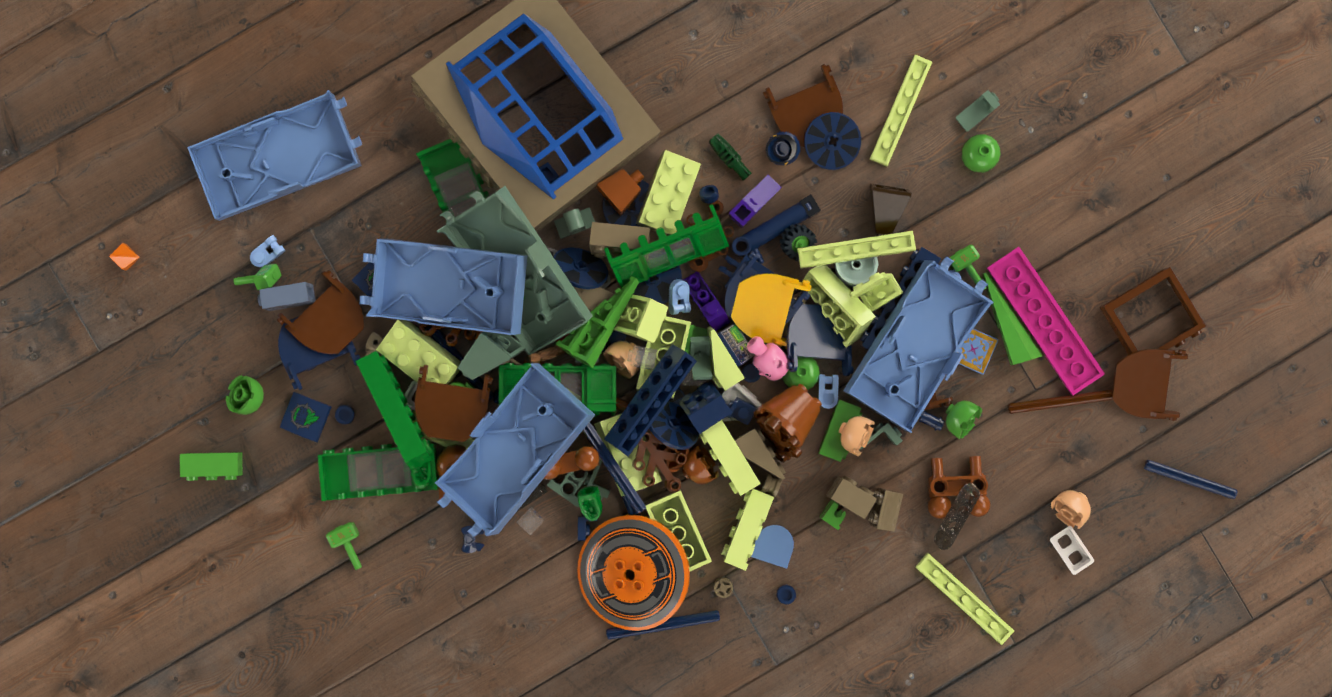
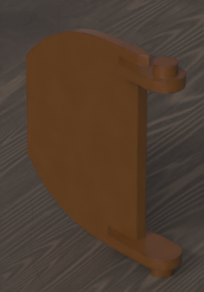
M821 65L826 81L781 100L775 101L769 87L763 92L764 98H769L767 103L780 131L795 135L802 147H805L804 136L806 129L816 117L828 112L843 114L842 98L833 76L829 75L831 72L829 65Z
M328 270L327 272L323 271L321 274L331 286L293 323L282 313L278 314L279 318L277 321L281 325L285 323V328L307 348L323 354H339L364 330V319L360 304L355 296L337 278L333 279L334 274Z
M1143 349L1122 358L1115 368L1112 391L1113 401L1122 410L1137 417L1166 419L1168 417L1171 421H1177L1180 413L1165 410L1172 359H1188L1186 350L1179 349L1178 352H1175V350Z
M428 365L420 366L419 374H422V378L419 377L415 412L421 429L427 437L465 442L471 437L472 431L486 415L490 395L488 385H492L493 377L485 374L483 390L426 381Z

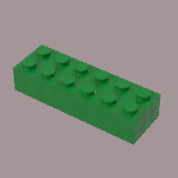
M375 351L357 360L356 363L408 467L413 470L433 460L430 455L433 451L426 439H422L425 435L417 421L414 422L416 417L412 409H410L409 405H405L408 403V400L401 389L397 388L400 384L392 371H390L392 368L385 356H380Z

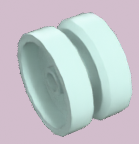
M877 257L835 263L836 276L848 288H853L860 283L865 284L869 282V277L874 275L878 268ZM855 263L859 264V268L854 267Z

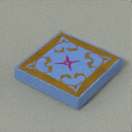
M972 329L957 352L963 354L959 365L984 375L998 339Z

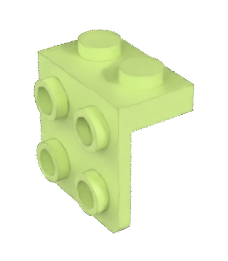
M878 272L869 277V282L854 286L852 288L854 291L850 293V296L860 297L864 305L871 312H874L903 294V291L892 273L885 274L883 272L879 274Z

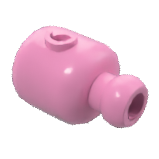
M758 336L753 337L747 343V350L755 354L752 363L759 370V375L765 376L771 381H776L789 371L787 369V362H790V360L776 344H764L763 339Z

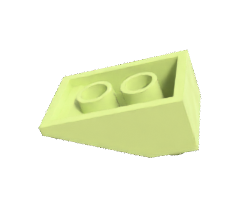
M632 295L614 330L655 343L662 322L666 318L668 306L651 298Z
M709 326L707 327V336L710 337L712 380L718 388L722 387L726 391L743 380L744 376L716 331Z

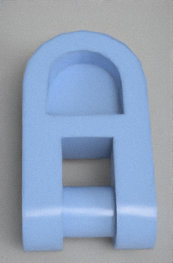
M272 235L251 252L250 261L254 266L262 268L283 254L285 249L282 245L279 246L276 242V237ZM270 246L274 250L271 254L267 251Z
M676 279L669 286V312L671 315H676L679 312L689 313L691 311L689 285L681 279Z
M819 375L818 400L822 403L821 406L823 408L830 409L837 404L838 375ZM825 384H832V390H825Z

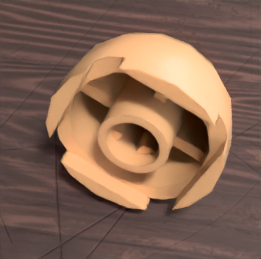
M618 341L612 343L603 353L608 364L611 366L614 364L619 369L617 372L628 379L637 373L641 365L639 348L633 342Z
M855 416L849 419L847 423L843 422L839 429L841 445L848 452L856 456L861 455L862 452L859 450L861 447L865 448L874 429L870 426L875 424V422L862 416Z
M1073 490L1063 491L1051 502L1052 510L1055 508L1058 512L1055 514L1057 518L1068 526L1074 527L1076 525L1078 526L1077 529H1080L1090 517V504L1086 495Z

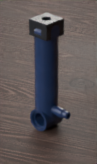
M812 194L778 215L736 238L732 243V252L738 257H744L752 251L754 253L758 252L760 255L756 261L762 264L764 260L758 250L759 247L785 233L786 228L790 230V225L796 226V224H800L818 214L821 209ZM737 243H745L747 249L744 252L738 251L736 249Z

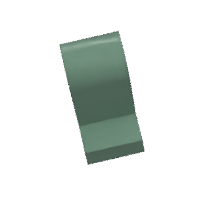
M589 207L581 211L578 208L563 214V218L557 219L554 222L560 238L563 239L590 229L592 222H595Z
M574 471L569 472L561 484L552 479L547 486L579 507L578 497L575 494L587 478L589 471H585V475L582 478L576 477ZM566 483H571L574 487L573 492L570 494L566 493L563 489Z

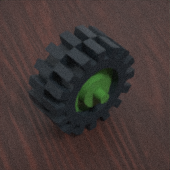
M792 224L790 225V230L788 228L785 229L786 234H781L783 239H780L782 244L780 247L790 259L798 261L797 249L817 246L814 244L817 243L815 234L805 225L796 224L795 227Z

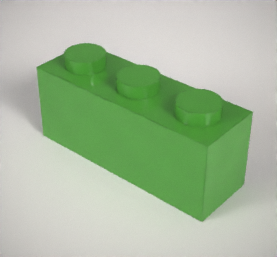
M842 400L837 401L818 454L839 462L846 458L848 451L841 445L839 429L843 422L847 423L849 419L855 416H862L863 413L860 412V407Z
M242 452L180 454V477H186V481L198 480V477H206V480H217V476H225V480H237V476L243 475Z

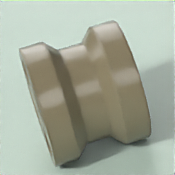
M768 474L761 492H769L772 496L776 497L782 479H775L772 475Z
M721 577L714 582V592L718 597L727 598L731 595L733 585L728 578Z

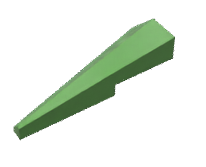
M983 273V279L988 283L986 289L989 299L993 301L991 306L998 329L1000 328L1010 365L1045 356L990 273Z
M631 276L629 278L630 281L622 288H617L615 294L609 300L605 299L591 311L592 318L584 325L570 332L564 340H559L556 345L579 362L593 368L639 281Z

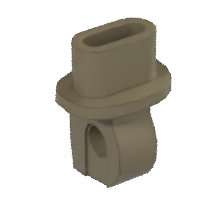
M372 332L367 340L365 356L377 351L376 349L383 341V338L375 332Z

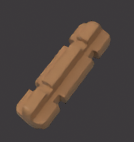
M556 345L538 353H533L528 357L530 363H539L566 352Z

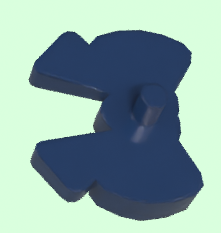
M473 526L461 528V532L464 535L462 552L473 553L476 550L481 551L484 547V544L474 542L475 537L467 532Z

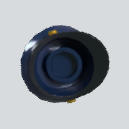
M778 132L768 140L766 154L770 161L776 165H788L798 158L800 143L795 135L789 132Z

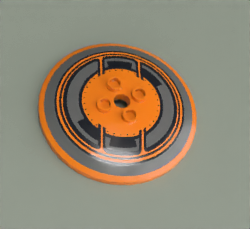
M623 515L607 520L591 532L579 554L577 573L581 592L590 608L601 619L615 627L640 631L659 626L678 611L686 597L690 580L686 553L676 536L656 520L640 515ZM628 569L634 572V579H629L626 576Z

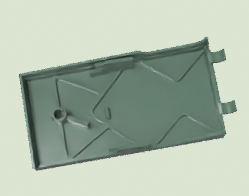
M506 186L487 198H484L478 191L474 192L470 197L476 200V204L455 218L449 211L440 214V216L446 219L447 223L436 232L444 233L455 247L527 255L521 334L514 336L518 342L526 347L525 351L528 355L579 328L593 317Z

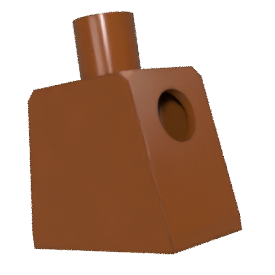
M622 169L599 182L597 190L621 216L640 194L641 188L637 184L644 179V176L638 169L631 175Z

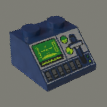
M736 324L717 334L737 367L755 356V354L747 350L748 341L745 338L746 334Z

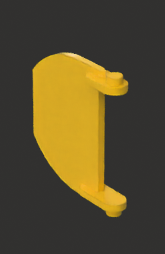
M767 273L751 276L739 283L731 318L747 336L751 338L758 336L763 339L764 343H774L780 347L783 345L787 349V338H783L782 334L794 288L811 291L812 286L807 280L799 282L797 279L778 274Z

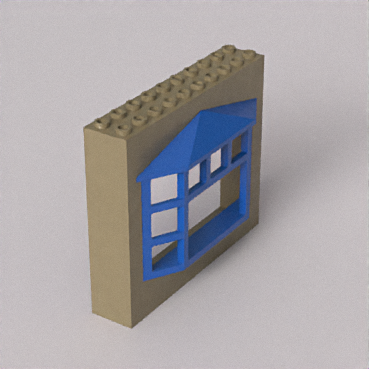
M557 0L512 1L411 75L412 91L418 98H423L424 106L430 113L434 112L437 117V123L441 128L445 127L449 132L447 135L453 143L457 142L461 147L459 150L463 156L471 159V165L477 173L481 172L483 174V180L489 188L493 187L495 191H498L506 186L536 232L597 187L599 182L610 177L656 142L661 133L653 120ZM522 24H526L537 38L522 49H519L507 35ZM499 41H503L515 54L499 66H495L484 52ZM540 43L543 44L595 110L557 140L551 136L501 73ZM476 58H479L491 72L473 84L460 70ZM494 77H497L511 96L495 108H492L478 89ZM516 101L530 121L512 133L498 116V113ZM600 116L611 130L613 137L596 149L583 128ZM533 126H536L550 145L532 158L517 138ZM578 133L589 149L590 154L572 166L560 145ZM552 151H555L567 168V172L549 184L537 166V162Z

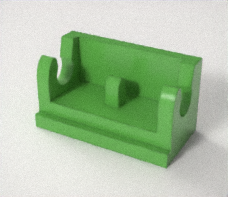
M830 500L819 517L839 530V525L845 518L846 512H842V509L837 511L839 504Z

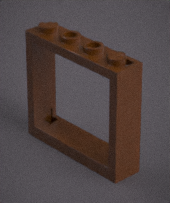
M1170 267L1161 270L1100 307L1128 355L1138 350L1115 314L1114 309L1164 279L1168 280L1193 321L1194 326L1156 349H1169L1173 346L1177 348L1186 343V338L1198 336L1202 333L1201 329L1206 327Z

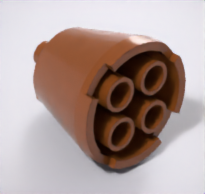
M802 384L798 386L792 385L759 406L754 412V417L759 419L761 416H764L768 419L769 417L776 416L782 422L779 429L782 440H787L790 436H794L800 442L797 447L801 448L820 413L822 403L816 397H812L807 393V388Z

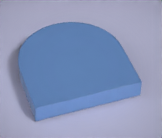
M770 525L763 528L758 539L755 540V549L751 557L787 569L794 548L792 535L786 528L780 525Z

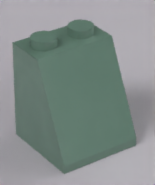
M481 332L458 366V369L462 371L465 377L473 380L524 351L526 347L511 335Z

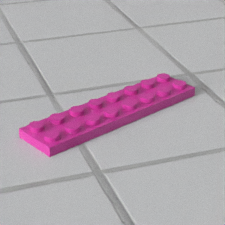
M1017 247L986 268L1071 395H1075L1105 375L1020 247Z

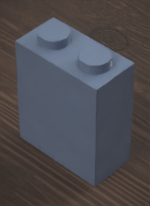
M307 282L260 289V295H258L259 306L269 311L310 305L316 301L313 284Z

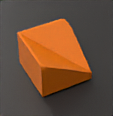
M122 243L109 256L125 271L140 258L125 243Z

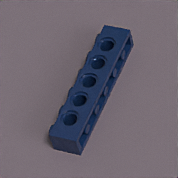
M923 247L913 251L909 258L912 260L909 266L905 265L899 274L902 278L898 284L903 294L906 290L904 286L905 281H912L916 274L914 270L915 264L922 265L924 260H933L939 264L941 258ZM895 299L880 307L882 311L879 316L875 314L876 317L870 324L872 325L870 331H865L860 339L862 341L860 346L864 349L869 350L876 339L875 331L882 329L886 323L884 319L885 314L892 313L896 307Z
M672 344L604 440L629 457L697 361L686 351Z

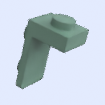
M987 90L957 115L955 119L968 132L1000 105L998 102L999 98L995 93H990Z
M690 337V356L697 361L692 367L693 380L712 379L710 337Z
M881 422L874 427V433H872L868 444L884 432L890 441L897 446L903 441L900 438L902 434L895 426L892 428L889 423L883 424Z
M600 459L599 466L594 469L593 474H588L584 484L587 487H598L601 500H603V497L608 498L610 490L593 483L602 464Z

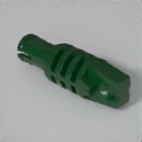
M716 134L710 139L709 144L716 155L719 156L728 168L733 169L742 181L752 174L742 163V158L738 152L721 135Z

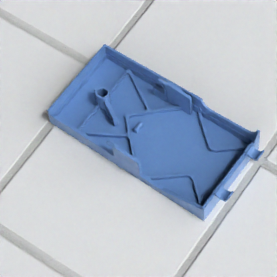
M328 90L324 95L295 107L276 111L187 147L214 219L221 221L362 166L355 148L362 145L359 136L353 140L351 139L340 109L347 106L345 98L336 100L335 95Z
M377 239L376 254L363 253V262L374 263L372 296H360L359 304L371 306L366 317L407 320L421 324L507 335L521 334L527 255L395 239Z
M945 257L940 265L933 260H924L843 390L909 433H912L911 430L942 380L948 381L950 376L953 375L963 357V354L957 353L990 305L993 304V301L982 295L988 283L980 280L973 288L948 271L949 266L954 262L948 257Z
M531 363V367L492 415L488 412L470 434L471 437H476V439L435 482L445 492L444 496L437 503L442 508H445L451 501L459 506L475 522L473 527L467 531L473 537L478 535L482 529L486 536L499 534L595 416L590 409L539 363Z

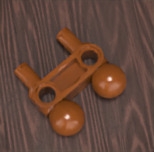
M584 446L579 450L564 453L544 479L552 480L560 474L595 469L599 466L600 461L598 451L593 447Z
M981 456L969 457V476L951 477L943 475L942 458H931L932 476L928 478V492L931 498L928 501L927 507L933 517L938 519L947 517L952 510V504L948 497L969 496L966 501V508L971 515L982 517L988 513L991 504L986 496L988 482L986 475L982 473ZM975 480H978L981 483V489L979 491H976L973 488V482ZM936 482H940L943 485V490L940 493L934 489Z

